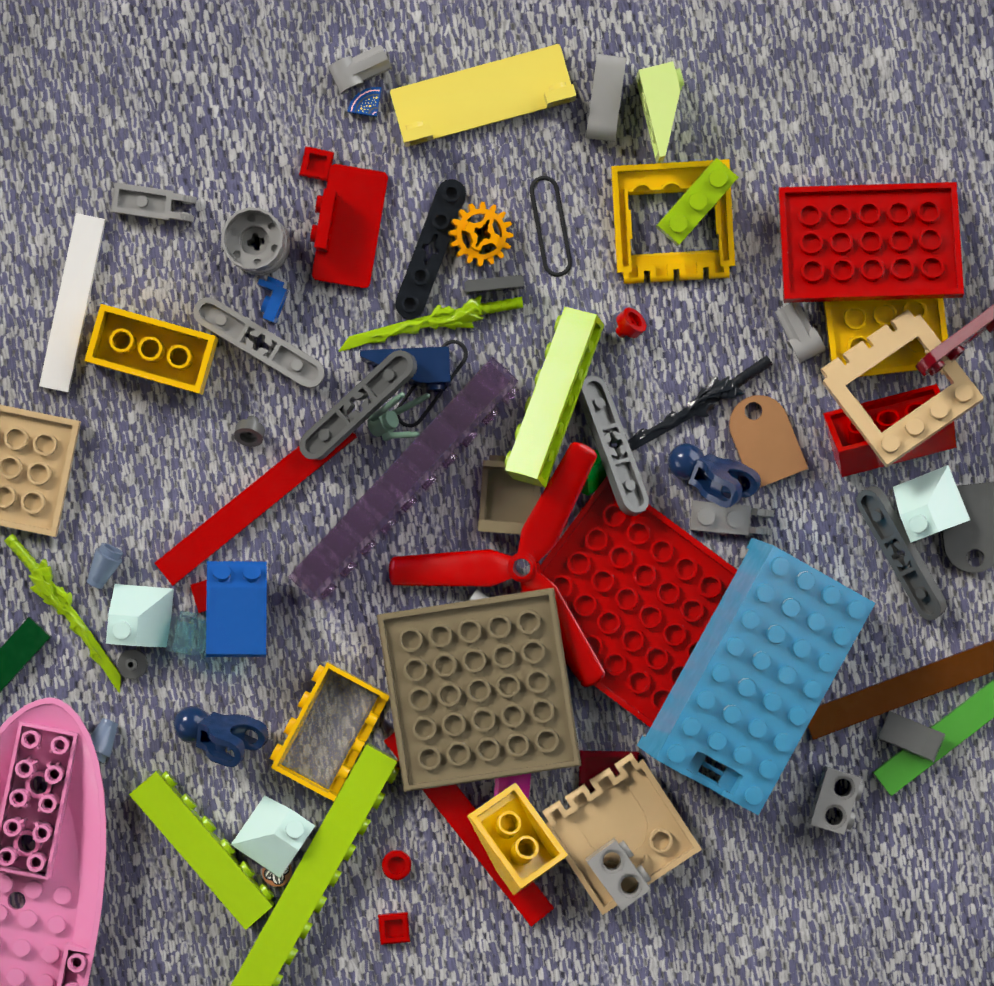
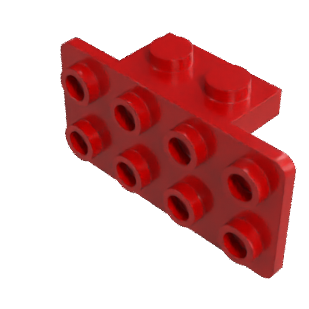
M340 164L331 165L327 188H324L323 196L318 195L316 200L315 213H320L318 225H312L310 242H315L314 248L316 249L312 270L314 280L363 289L370 286L388 183V175L385 172Z

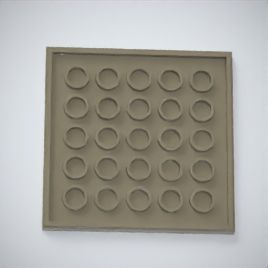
M554 588L377 614L404 792L581 766Z

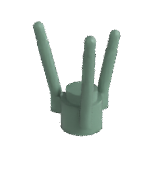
M404 392L399 393L368 418L367 422L370 432L376 437L382 436L384 441L397 438L419 437L420 433L418 431L393 432L399 424L397 415L429 399L430 394L426 393L389 411L390 408L405 397Z

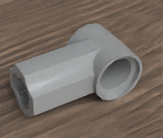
M382 45L376 46L355 57H344L328 67L340 94L348 93V89L354 86L359 88L364 84V81L392 69Z
M799 302L790 303L774 312L788 338L789 348H793L796 354L794 358L798 364L826 350L819 333L814 327H811Z

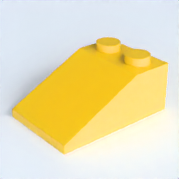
M516 782L467 816L497 873L513 895L534 882L568 856Z

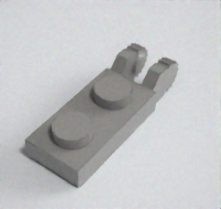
M115 183L110 212L164 221L172 219L192 223L194 221L193 215L186 212H172L173 201L186 205L196 204L197 197L176 194L171 190Z
M692 500L689 530L749 535V533L772 535L773 529L769 527H750L751 515L763 518L774 517L775 510L757 509L737 504L725 508L713 502Z

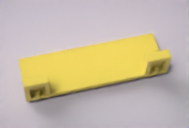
M560 44L390 90L405 147L576 100L574 85H571Z

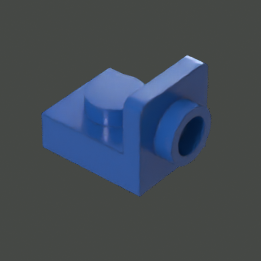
M268 276L266 281L259 279L257 283L260 287L272 291L271 296L266 295L260 311L264 313L262 317L264 320L276 324L289 291L283 288L284 282Z

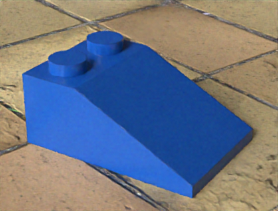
M207 561L206 657H266L267 562Z

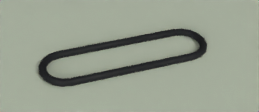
M539 176L530 185V197L542 263L549 275L561 277L570 271L572 257L559 187L553 178ZM541 180L550 181L555 190L568 265L562 272H553L547 265L534 195V187Z
M458 340L447 341L441 346L446 347L449 344H458L464 351V357L452 373L451 381L468 358L466 346ZM413 384L398 407L405 403L417 385ZM444 391L438 392L415 423L407 424L397 415L399 423L409 428L418 426Z

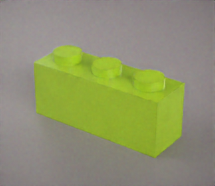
M715 158L655 227L676 246L680 245L739 177L718 158Z

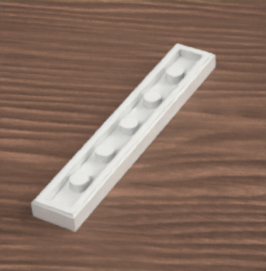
M79 213L75 215L40 379V387L70 392L104 233L105 219Z

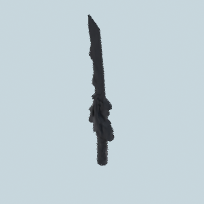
M766 355L731 380L730 376H727L719 381L718 377L715 376L705 388H701L698 396L693 401L687 402L686 408L678 413L672 411L661 423L649 430L640 429L628 440L631 451L665 434L693 416L708 417V412L714 410L716 402L721 399L727 401L728 399L733 400L737 399L738 396H743L745 393L739 388L756 377L757 374L759 375L772 366L771 360Z

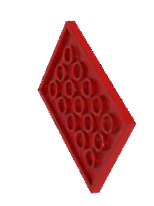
M957 182L779 187L778 199L784 303L963 298L964 283Z

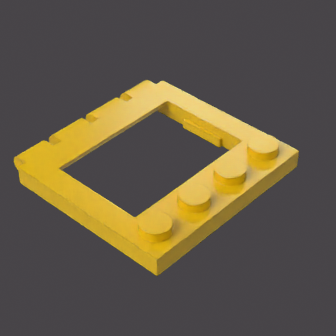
M729 159L720 160L730 169ZM713 160L611 166L617 273H623V284L644 283V271H649L650 283L674 281L673 270L679 269V281L703 280V268H708L709 279L730 278L729 266H735L731 187L714 205L719 250L631 255L632 222L631 210L628 208V195L686 192Z

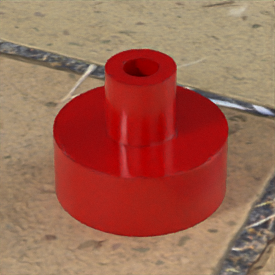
M625 308L616 317L618 325L616 333L621 338H624L626 335L630 338H637L646 330L647 325L643 316L633 308Z

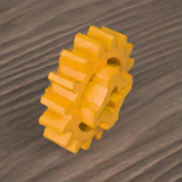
M480 202L478 209L471 203L468 205V213L460 209L458 215L461 219H452L451 221L456 226V230L449 231L448 235L454 236L456 240L450 246L459 247L460 250L456 256L460 257L465 254L467 256L466 264H470L475 259L477 267H481L486 259L487 263L492 265L494 264L493 256L502 259L504 255L501 249L509 250L511 248L506 239L512 238L514 234L507 232L506 228L511 226L512 223L503 222L502 219L506 213L503 211L496 214V205L494 204L488 210L486 209L485 202ZM483 215L480 222L472 223L467 221L472 216ZM494 221L498 225L500 235L495 234L492 226ZM485 225L484 234L488 238H484L477 243L478 235L474 233V230H479ZM462 233L467 235L470 243L468 248L463 242ZM483 246L495 247L489 253L478 254Z

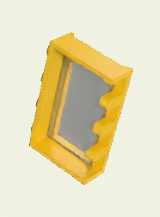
M328 661L325 667L322 665L318 666L311 679L316 682L311 693L308 691L304 692L298 704V707L302 708L298 718L291 717L283 732L288 735L284 744L277 743L269 759L274 761L271 766L272 769L334 801L389 699V693Z

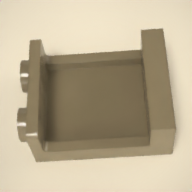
M490 455L489 460H483L478 531L521 535L525 522L540 498L541 487L512 479L505 471L506 456Z

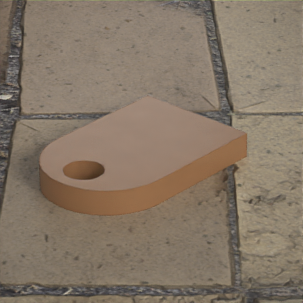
M754 395L743 399L734 407L729 418V432L741 463L755 470L760 475V488L808 469L788 416L779 402L768 396ZM749 403H757L761 407V415L756 420L749 419L745 415V407Z

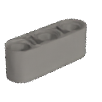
M597 54L585 138L615 142L626 58Z

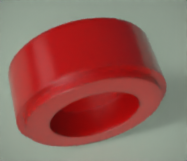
M392 850L384 856L382 870L388 878L401 880L410 873L412 863L406 852Z

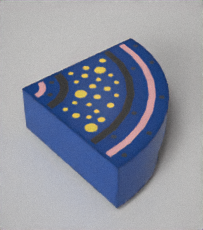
M370 87L359 92L352 99L348 107V113L377 118L382 88Z

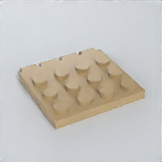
M632 753L614 764L620 772L616 777L611 769L607 768L589 781L595 789L593 792L590 793L586 785L583 784L566 795L565 799L570 805L569 808L565 809L560 800L542 811L548 820L545 824L568 854L565 859L602 915L616 907L617 903L588 865L585 858L613 838L618 843L624 840L634 854L630 858L636 868L642 865L651 878L647 882L648 885L702 850L644 760L642 759L637 762ZM614 852L606 854L603 859L604 865L609 868L616 867L620 862V856ZM626 877L621 883V888L626 892L634 891L638 881L634 877Z

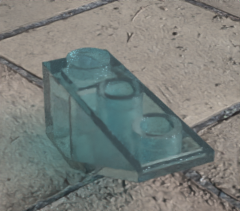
M180 610V615H172L166 651L194 656L205 653L206 620L197 619L198 613Z

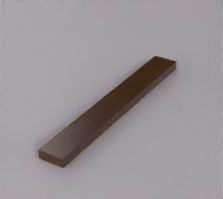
M994 639L819 705L808 725L812 740L994 672Z

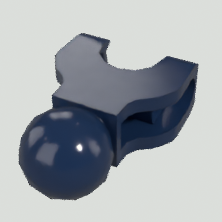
M679 444L669 454L668 466L671 473L678 479L689 480V484L696 487L705 499L721 507H731L737 504L741 497H750L760 489L761 478L755 470L738 461L723 459L711 453L704 456L702 450L694 444ZM745 476L749 479V489L741 485L738 481L739 477ZM723 493H730L731 498H726Z
M198 706L182 708L173 721L174 731L181 740L186 743H196V747L204 750L210 761L226 767L237 766L244 760L245 749L256 751L264 746L269 738L266 725L259 720L246 715H222L216 712L208 716ZM246 731H254L258 736V740L246 735ZM230 750L233 751L234 757L229 754Z

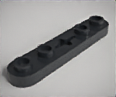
M445 180L439 185L397 295L396 310L405 319H415L423 313L452 237L448 235V232L455 229L451 221L452 219L459 218L458 211L462 209L466 199L465 187L457 180ZM436 234L438 237L435 247L439 250V253L432 254L428 263L424 264L426 251L422 249L423 245H429Z

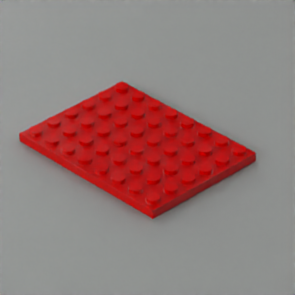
M606 476L559 539L556 546L541 563L539 571L556 585L605 671L604 678L594 686L647 726L651 727L735 576L737 569L649 504L646 510L637 516L624 514L617 504L610 482Z

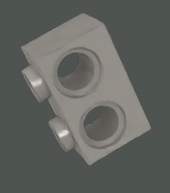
M824 766L807 822L810 825L845 835L846 829L851 830L855 820V812H852L855 800L860 801L863 793L864 784L860 783L862 778ZM846 779L849 783L848 791L842 795L836 794L834 791L836 781ZM832 807L838 808L840 810L838 821L834 823L827 822L825 818L827 810Z
M613 838L585 859L620 909L624 910L651 890L647 883L651 878L642 865L636 868L630 858L634 854L624 840L618 843ZM610 852L617 853L620 856L619 864L613 868H609L603 863L605 855ZM634 877L638 881L634 891L626 892L621 888L624 878Z

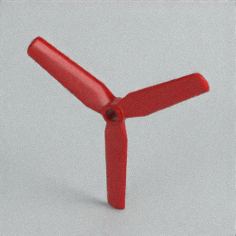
M573 442L570 444L521 530L517 554L512 556L492 549L394 556L389 564L391 584L397 586L491 587L506 580L514 579L520 582L523 592L554 588L565 662L583 687L597 684L605 676L602 665L556 585L539 571V561L556 546L595 463L597 458L596 452L583 443ZM519 559H525L529 562L530 572L527 575L521 574L517 570L516 566Z

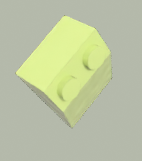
M673 61L640 69L636 76V83L656 163H663L666 156L682 86H684L681 69H675Z

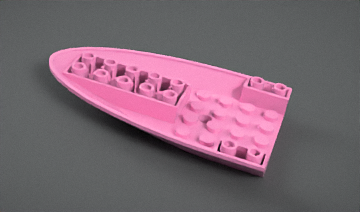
M57 698L38 699L23 706L0 727V986H88L97 943L103 904L107 852L105 792L99 760L89 731L73 708ZM40 776L44 778L45 782L47 781L45 792H38L34 789L33 780L35 777ZM23 835L33 837L32 839L35 840V848L33 850L23 848L21 844ZM13 892H20L24 895L25 905L22 908L11 906L9 897Z

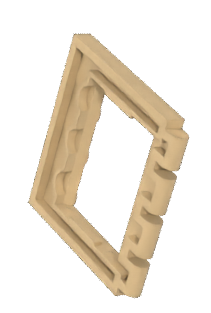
M906 310L890 321L895 329L894 332L888 325H884L868 336L866 339L871 348H868L861 341L843 353L842 356L847 362L846 365L839 358H836L820 369L825 377L822 384L886 468L984 400L983 395L956 360L951 362L947 359L944 362L946 365L939 372L941 375L946 376L951 385L882 433L880 432L872 418L846 385L915 338L925 349L924 353L926 355L942 343L922 316L919 314L914 317L909 310Z

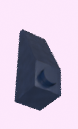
M449 346L360 350L361 361L377 367L392 352L397 350L406 351L412 354L417 361L416 373L408 382L421 388H427L428 392L445 391V387H451Z

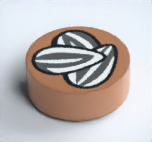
M289 864L280 878L263 867V878L271 886H283L292 876V866Z

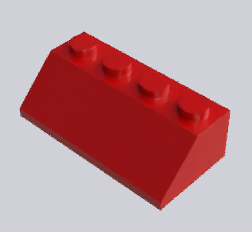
M937 384L864 402L861 405L882 433L940 393V389ZM842 409L823 413L834 458L842 477L884 467V464ZM954 421L892 464L957 448Z

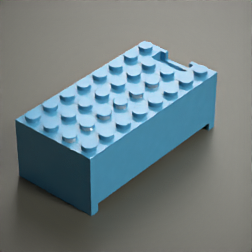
M751 538L746 547L749 550L647 735H642L637 746L657 761L759 815L872 611L875 602L778 547ZM706 756L726 766L724 772L705 762ZM701 765L721 775L719 781L716 782L698 772Z

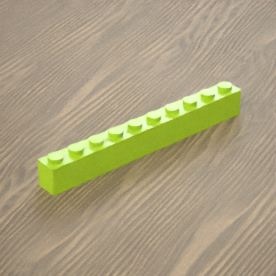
M370 743L366 744L231 986H279L284 977L279 974L284 963L290 966L298 952L294 948L296 941L299 937L303 940L306 938L313 925L308 922L313 911L319 914L327 900L323 893L328 885L334 888L342 873L337 870L341 861L345 860L348 862L357 847L352 844L357 833L363 836L371 822L370 819L366 818L371 808L376 810L379 808L386 795L381 792L386 781L392 784L400 770V768L395 766L398 759Z

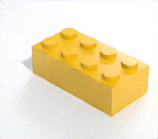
M100 304L84 361L203 395L219 338L214 335Z

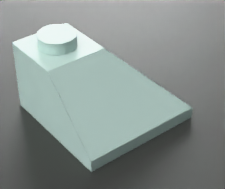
M949 465L893 487L899 515L910 543L970 521Z
M115 584L108 613L106 644L169 648L174 589Z
M264 795L231 846L280 878L315 825L292 809Z

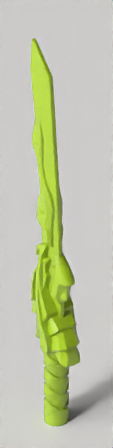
M479 295L474 299H469L463 304L462 308L458 309L451 308V306L442 308L441 305H437L431 315L349 336L339 349V352L364 344L385 343L388 337L402 333L419 334V330L426 327H432L435 330L438 327H447L456 330V327L474 328L472 322L483 320V317L480 315L524 308L522 296L484 304L481 303L482 296Z
M12 533L4 542L31 572L29 578L34 586L30 587V589L43 598L44 603L52 605L58 610V615H64L70 622L69 629L81 637L90 650L89 656L104 670L111 683L120 693L121 674L71 606L72 593H66L63 587L56 586L52 581L51 566H48L47 560L43 559L39 565Z

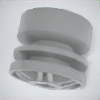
M247 207L236 211L227 219L222 229L221 244L225 255L234 265L251 275L265 276L276 272L285 263L290 253V238L286 228L270 212L261 208ZM257 237L265 242L260 245V250L251 246V244L256 243Z

